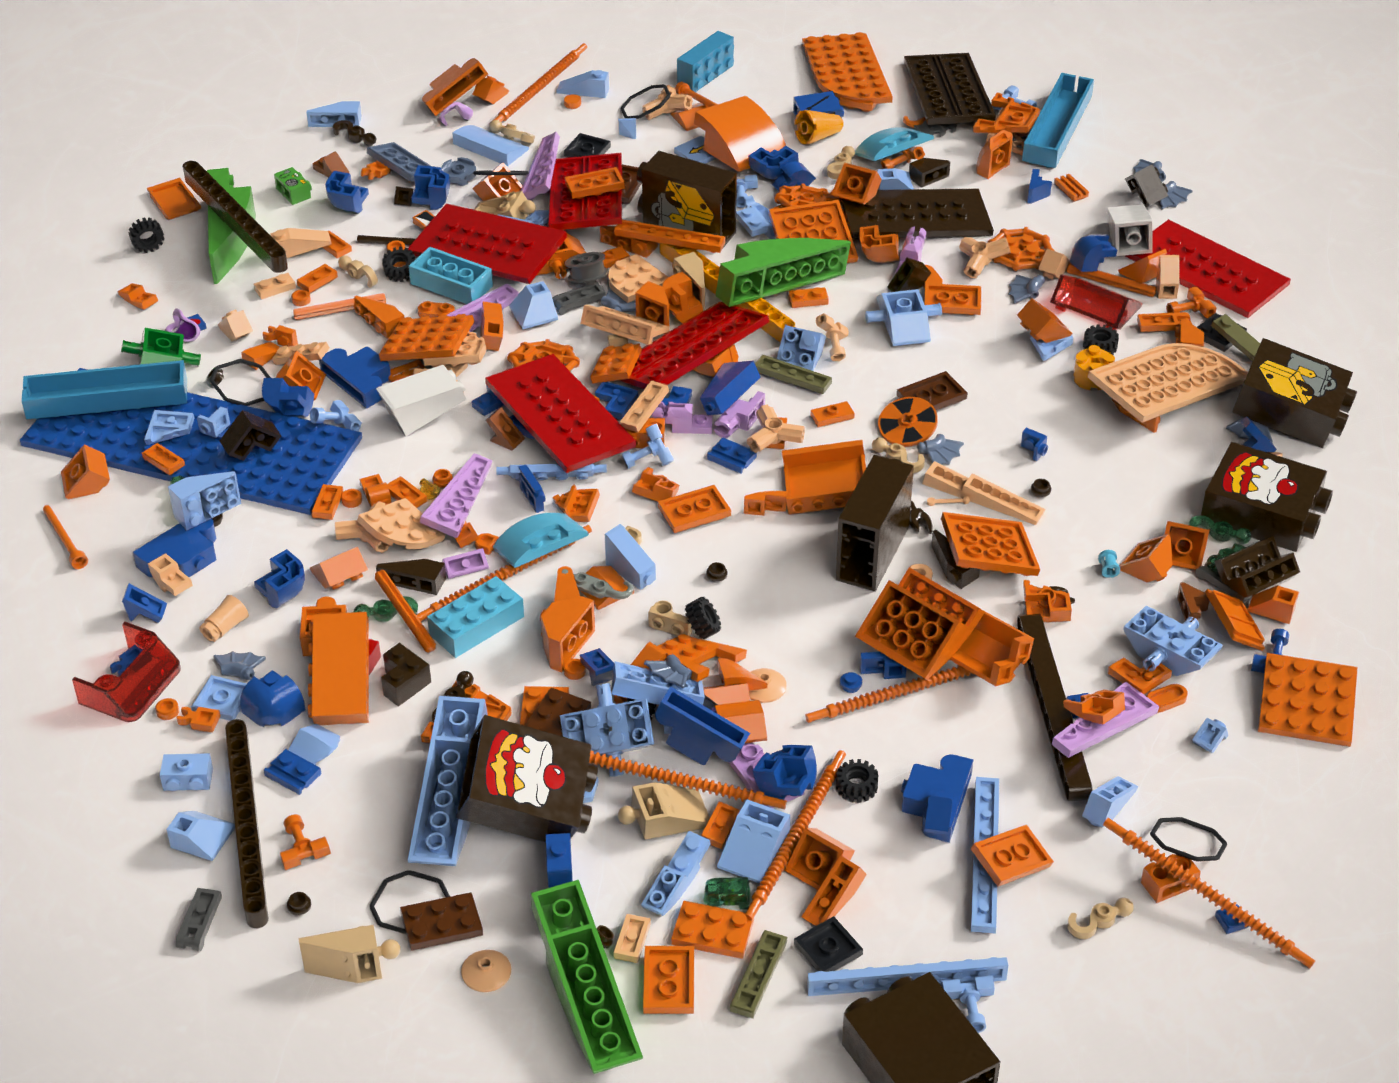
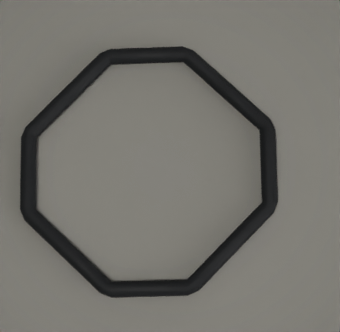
M665 84L651 85L631 95L620 109L624 118L640 119L661 108L670 98L671 94ZM652 88H664L667 96L658 106L640 115L627 116L624 108L631 99Z
M493 170L473 172L474 175L529 174L528 171L510 170L511 172H492Z
M238 359L214 368L210 383L223 400L245 406L265 401L263 397L246 403L227 398L214 381L218 369L238 363L257 367L266 378H271L262 365Z
M1183 817L1160 818L1150 832V836L1162 849L1197 862L1219 860L1227 847L1226 840L1215 829ZM1163 822H1183L1211 832L1222 843V846L1216 856L1196 857L1166 846L1155 833Z
M411 870L384 879L370 903V910L377 925L406 934L404 928L381 922L374 907L388 882L411 875L438 883L444 896L450 897L441 879Z

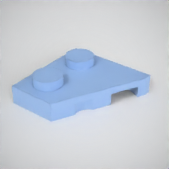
M1030 335V340L1043 361L1073 344L1072 335L1049 343L1041 339L1037 341Z
M154 410L144 439L146 445L190 434L195 419L194 414Z

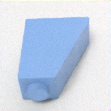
M619 524L605 533L607 566H612L619 575L640 590L656 580L655 563L623 525Z

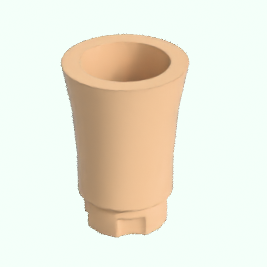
M227 595L217 609L205 619L199 629L207 640L215 642L238 623L248 618L249 614L240 600L232 595Z

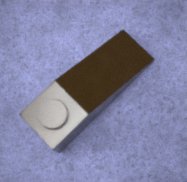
M933 530L931 547L945 577L960 589L978 579L980 569L957 566L947 537L938 530Z
M429 559L376 565V572L385 570L395 586L437 595L446 580L445 563Z

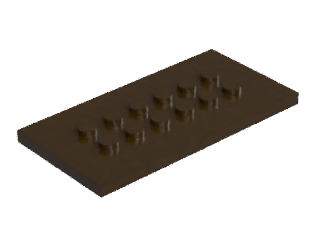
M969 52L904 56L905 67L928 125L977 122L978 119L995 121L996 114Z
M979 188L877 190L876 195L865 205L840 198L852 238H860V227L878 225L880 236L896 234L899 238L906 237L911 227H915L914 237L919 236L921 228L925 229L926 237L993 236L994 232Z

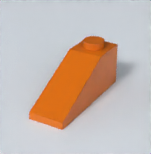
M840 855L803 913L802 918L817 926L829 918L835 917L854 896L867 874L861 867Z

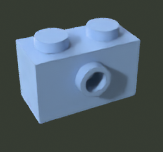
M210 753L164 754L160 771L163 791L210 790L213 773Z

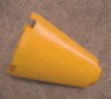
M811 110L799 111L794 125H797L795 134L801 144H812L840 132L843 127V120L839 115Z

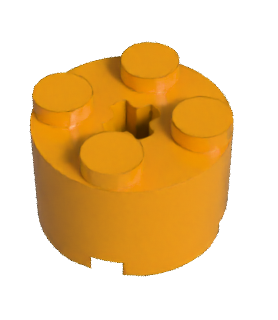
M1091 345L1088 349L1080 351L1075 358L1074 382L1086 390H1091V388L1102 390L1088 378L1089 371L1115 362L1114 355L1100 349L1097 345Z

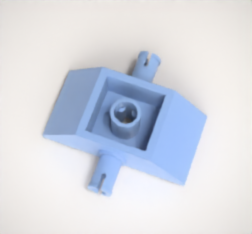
M919 289L881 293L876 298L880 310L865 312L867 323L883 321L893 346L930 342L928 316L942 315V307L940 303L924 305Z
M1145 606L1123 628L1137 655L1144 659L1143 667L1146 670L1149 668V671H1154L1162 663L1172 670V674L1175 676L1200 670L1223 646L1212 638L1195 631L1199 627V622L1196 618L1190 623L1193 617H1188L1181 624L1148 606Z
M610 683L602 684V686L596 685L599 701L597 708L560 715L563 737L591 744V751H594V754L599 752L600 756L606 754V757L612 755L613 759L619 757V760H621L623 752L639 750L654 745L647 698L615 704L612 702ZM612 767L609 769V777L624 775V772H619V769H616V771H613Z

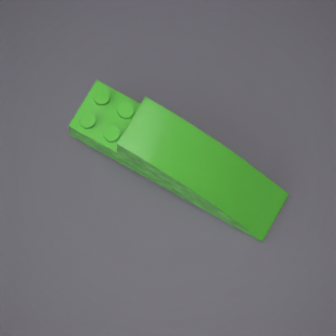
M229 168L207 170L256 219L251 186L234 188L233 174L230 175ZM208 206L209 258L214 284H218L240 260L247 245Z
M782 238L737 244L734 260L720 263L715 296L728 307L844 275L851 242L848 240Z
M579 879L531 893V908L546 949V966L573 1034L593 1074L643 1059Z

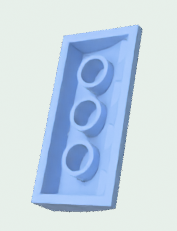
M475 125L463 126L452 132L454 145L496 162L504 163L506 166H509L529 150V147Z
M616 661L614 663L611 688L613 695L635 700L647 698L648 703L659 705L671 686L703 705L705 696L702 681L696 682L690 678L686 681L685 687L681 688L676 684L664 682L661 677L651 674V669Z

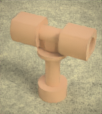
M825 313L817 316L816 325L827 331L826 337L831 339L832 349L829 351L831 360H843L846 357L844 347L840 346L839 340L848 336V328L839 322L834 324L833 318Z

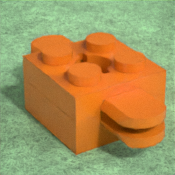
M322 597L317 600L316 606L302 607L300 642L303 656H309V643H313V636L309 635V623H313V614L347 613L346 605H337L332 597Z

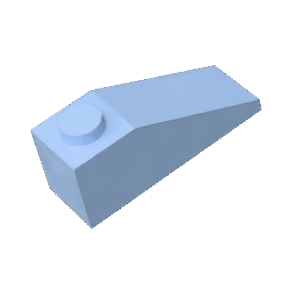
M592 70L560 81L557 93L606 98L609 91V72Z
M342 101L307 110L306 112L308 127H333L335 122L341 120L350 121L353 123V126H360L362 116L360 101Z
M1119 776L1115 777L1091 792L1082 817L1088 819L1089 823L1094 826L1104 827L1103 823L1108 817L1111 820L1116 817L1137 791L1138 786Z

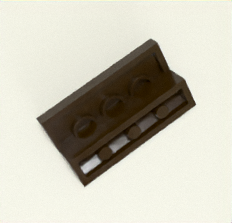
M1274 536L1267 537L1214 561L1221 581L1244 598L1300 573L1294 553L1280 555Z

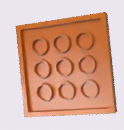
M839 200L769 210L768 215L776 239L817 238L848 240L851 242L847 263L858 261V254Z
M458 314L456 316L441 315L432 318L429 316L416 319L411 317L403 318L399 321L379 353L380 361L454 357L474 323L473 315Z
M942 512L940 519L957 566L977 568L983 571H1000L1006 574L1016 573L1023 576L1039 575L1040 567L1022 522Z
M1267 653L1258 732L1350 747L1353 734L1358 667Z

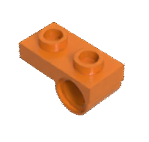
M379 474L359 479L360 486L370 507L378 501L385 503V505L392 503L388 485L386 482L383 483Z

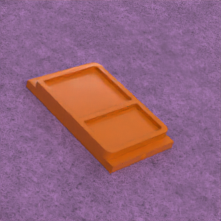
M181 178L147 188L151 199L167 220L202 209Z
M1207 589L1205 593L1231 639L1263 651L1265 649L1263 645L1265 639L1244 603L1238 598L1216 590Z

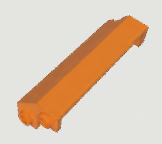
M985 612L972 633L949 660L992 685L999 686L1011 682L1015 677L1013 672L1020 663L1024 665L1028 661L1034 638Z

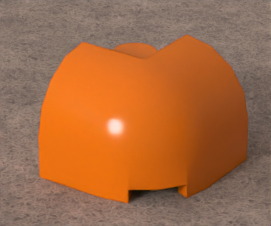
M878 225L860 227L861 248L867 259L877 263L900 261L898 235L880 236Z
M683 271L668 277L663 282L669 302V312L677 320L685 323L703 312L702 303L693 296L692 281Z

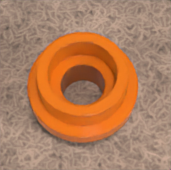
M439 469L433 475V484L438 487H446L453 479V476L449 470Z

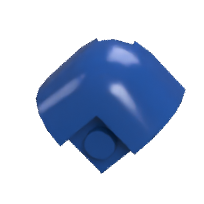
M784 146L779 151L774 149L771 152L760 147L748 156L751 169L763 177L776 180L784 172L781 169L782 166L792 161L799 162L798 153L787 146Z
M418 165L414 174L415 189L412 195V203L430 205V210H437L443 207L450 189L449 174L443 172L441 167Z
M333 171L325 184L330 203L340 210L360 213L363 210L362 203L369 195L368 188L352 185L350 173Z
M1107 234L1084 236L1077 240L1072 248L1070 262L1081 272L1097 271L1099 263H1103L1105 257H1116L1117 249L1108 242L1109 235Z
M283 378L263 379L262 397L273 411L285 416H309L315 394L308 386H289Z
M287 549L269 559L270 573L254 581L255 588L268 598V603L273 608H278L295 598L302 591L305 581L302 562Z
M273 670L261 679L254 676L246 684L240 697L242 713L262 727L275 724L283 726L306 710L302 693L289 676L285 675L282 677Z
M782 745V750L772 754L766 752L753 769V775L759 790L764 792L766 796L783 800L787 795L793 797L802 796L805 789L812 790L817 775V764L812 745Z

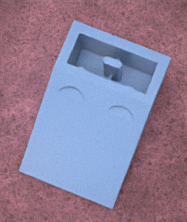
M234 471L186 477L168 486L174 518L186 530L241 504L237 477Z
M747 799L736 817L717 868L760 883L763 876H765V872L768 871L773 858L776 857V853L779 852L784 839L790 833V814Z

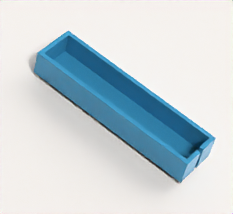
M1060 74L1024 142L1022 161L1043 165L1048 168L1057 167L1092 98L1094 79L1079 76L1077 92H1074L1076 75Z
M184 360L23 376L21 402L26 419H39L186 404L187 375Z

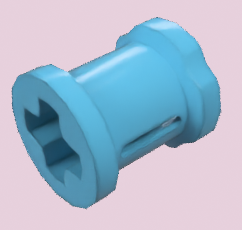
M1104 550L1098 555V561L1102 564L1101 573L1106 578H1113L1120 573V566L1116 562L1117 554L1113 550Z

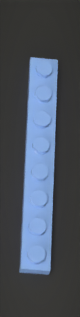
M976 777L974 843L998 835L999 778ZM973 853L971 932L996 934L997 885Z
M991 957L978 960L966 959L953 962L941 961L928 964L917 963L903 966L892 965L878 968L867 967L853 970L817 971L815 973H808L807 990L808 996L888 990L895 981L902 977L909 976L914 980L928 972H931L941 986L943 980L960 979L961 983L974 982V977L991 975L993 981L1007 980L1009 965L1007 957Z

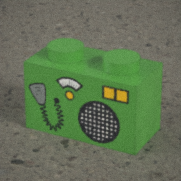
M293 167L274 174L276 189L292 205L311 198L310 191L312 186L310 182L306 181L302 174Z

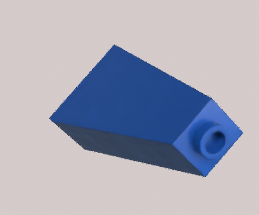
M754 361L724 363L700 397L707 415L723 414L761 378Z

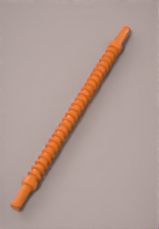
M583 43L576 50L570 51L569 54L549 69L506 108L501 110L494 120L502 122L511 117V115L577 60L580 54L587 49V45Z
M589 525L583 527L588 531V534L592 532ZM557 550L516 568L511 564L505 565L499 571L495 570L489 576L486 575L484 579L480 578L474 584L470 583L469 587L465 586L464 590L459 589V592L455 591L454 595L449 594V598L444 597V601L440 599L439 603L434 602L430 604V608L416 614L420 621H423L430 614L493 577L497 576L502 581L503 579L506 580L508 576L512 577L513 573L517 574L518 571H523V568L527 569L533 563L537 564L543 558L546 559L548 555L552 556L553 553H557Z
M959 665L957 668L953 666L951 670L949 668L946 671L941 670L940 674L936 672L927 680L918 677L917 681L915 679H912L911 682L907 680L905 684L901 682L900 686L895 684L894 688L889 686L888 689L883 688L882 691L878 689L876 693L872 691L871 695L866 693L865 696L860 695L859 698L855 696L853 700L849 698L847 702L843 700L841 704L836 702V705L833 703L826 705V708L805 714L808 723L825 717L834 718L838 714L842 715L843 712L847 714L849 710L853 712L855 708L860 710L861 706L866 708V705L872 706V703L876 705L878 701L883 703L884 699L889 701L890 697L895 699L896 696L901 697V694L906 696L907 692L912 694L913 690L918 692L919 689L924 690V687L930 688V685L935 687L936 683L941 685L942 682L947 683V680L953 681V678L957 680L959 676L960 678H964V675L970 676L971 672Z
M839 750L831 764L827 765L824 769V773L819 778V782L816 783L811 796L808 797L806 805L803 806L798 819L792 825L790 833L787 834L779 848V852L776 853V857L773 858L768 871L765 872V876H763L762 881L753 893L752 902L745 913L747 919L753 920L760 906L766 903L770 892L781 876V872L787 866V862H789L804 829L808 828L832 783L835 781L838 768L846 756L844 751Z
M594 751L590 752L589 763L600 764L601 768L606 766L607 769H610L612 767L613 771H616V769H619V772L625 770L626 774L632 772V775H635L637 773L639 777L644 775L646 779L648 776L651 777V780L657 778L658 782L664 780V783L670 781L671 785L676 783L677 786H680L682 784L683 788L689 786V789H693L695 787L696 791L702 789L703 793L707 790L709 794L715 792L716 796L718 794H721L722 797L727 795L729 799L731 797H734L735 800L740 798L741 802L748 799L759 804L786 809L787 800L766 796L761 791L754 793L752 789L750 791H747V788L741 790L740 786L734 788V785L728 787L727 783L721 785V782H718L716 784L714 780L708 782L707 778L703 781L701 777L696 779L694 775L692 777H689V774L683 776L682 772L676 774V771L670 773L669 769L663 771V768H660L658 770L656 766L651 768L649 764L645 767L644 763L638 765L637 761L633 764L631 760L625 762L624 758L622 760H619V757L613 759L612 755L606 757V754L600 756L599 752L594 754Z
M1109 817L1105 820L1103 826L1121 837L1124 844L1127 846L1132 845L1133 850L1137 848L1139 854L1142 852L1145 858L1147 856L1150 857V862L1154 860L1156 866L1160 864L1162 870L1167 869L1168 874L1173 873L1174 878L1179 877V882L1184 881L1185 886L1190 885L1191 890L1196 889L1197 894L1202 893L1203 898L1208 897L1209 902H1215V907L1219 905L1221 911L1225 909L1227 915L1232 914L1233 919L1238 918L1239 923L1244 922V927H1251L1250 931L1255 930L1257 936L1261 934L1263 940L1268 939L1269 944L1274 943L1275 948H1281L1280 952L1286 956L1288 954L1311 969L1316 960L1295 947L1293 941L1290 939L1285 940V936H1279L1278 931L1273 932L1272 927L1267 928L1266 923H1260V918L1254 919V914L1250 916L1248 910L1243 911L1242 906L1237 907L1236 902L1231 903L1230 898L1225 899L1224 894H1218V890L1214 891L1212 885L1208 887L1206 881H1200V877L1195 878L1194 873L1189 874V869L1183 870V865L1178 866L1177 861L1172 862L1171 857L1166 858L1165 853H1159V849L1154 850V845L1149 846L1148 841L1143 842L1142 837H1136L1137 834L1134 831H1127Z

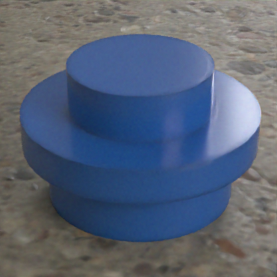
M853 672L845 673L840 678V685L844 691L855 693L862 686V677Z

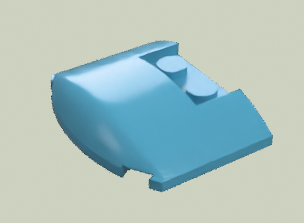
M903 127L888 128L866 138L857 147L854 155L877 161L934 139V135Z
M542 513L527 517L509 527L497 539L493 549L516 568L582 539L589 534L587 530L566 514Z

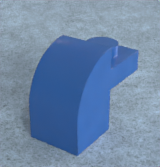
M792 161L781 167L784 172L772 185L779 192V188L784 185L795 186L796 184L801 185L803 183L809 186L816 177L802 163Z

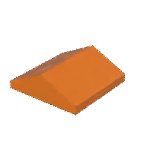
M697 103L692 105L690 110H675L670 115L686 131L698 128L694 124L695 111L708 108V106Z
M593 566L586 572L587 575L606 581L614 590L624 592L628 589L624 585L625 580L612 566ZM581 591L586 598L594 600V606L597 610L619 601L611 597L598 598Z
M760 700L715 705V713L750 733L745 743L767 741L765 717Z

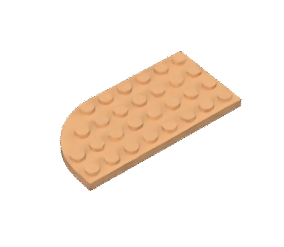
M1174 343L1161 345L1089 371L1088 378L1130 412L1137 420L1145 422L1242 385L1248 372L1230 358L1214 350L1192 344Z

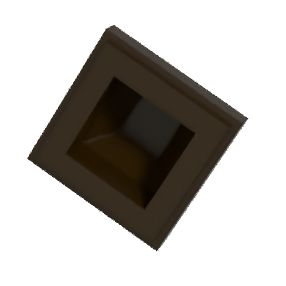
M396 186L394 204L412 206L414 189Z

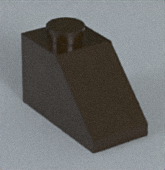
M922 158L911 162L909 165L911 180L921 188L949 177L950 173L949 160Z
M907 257L887 288L891 292L919 289L928 279L931 272L923 262Z

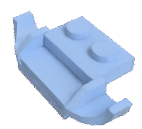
M752 195L744 197L745 209L736 212V219L752 237L764 233L768 239H776L768 215V208L755 202Z

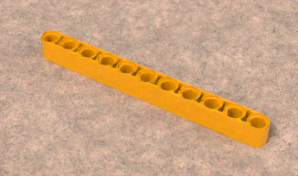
M659 244L660 254L672 263L674 258L694 252L703 261L705 287L716 295L720 270L718 265L695 249ZM763 298L734 305L768 315L770 322L762 326L761 329L780 343L785 325L795 327V322Z

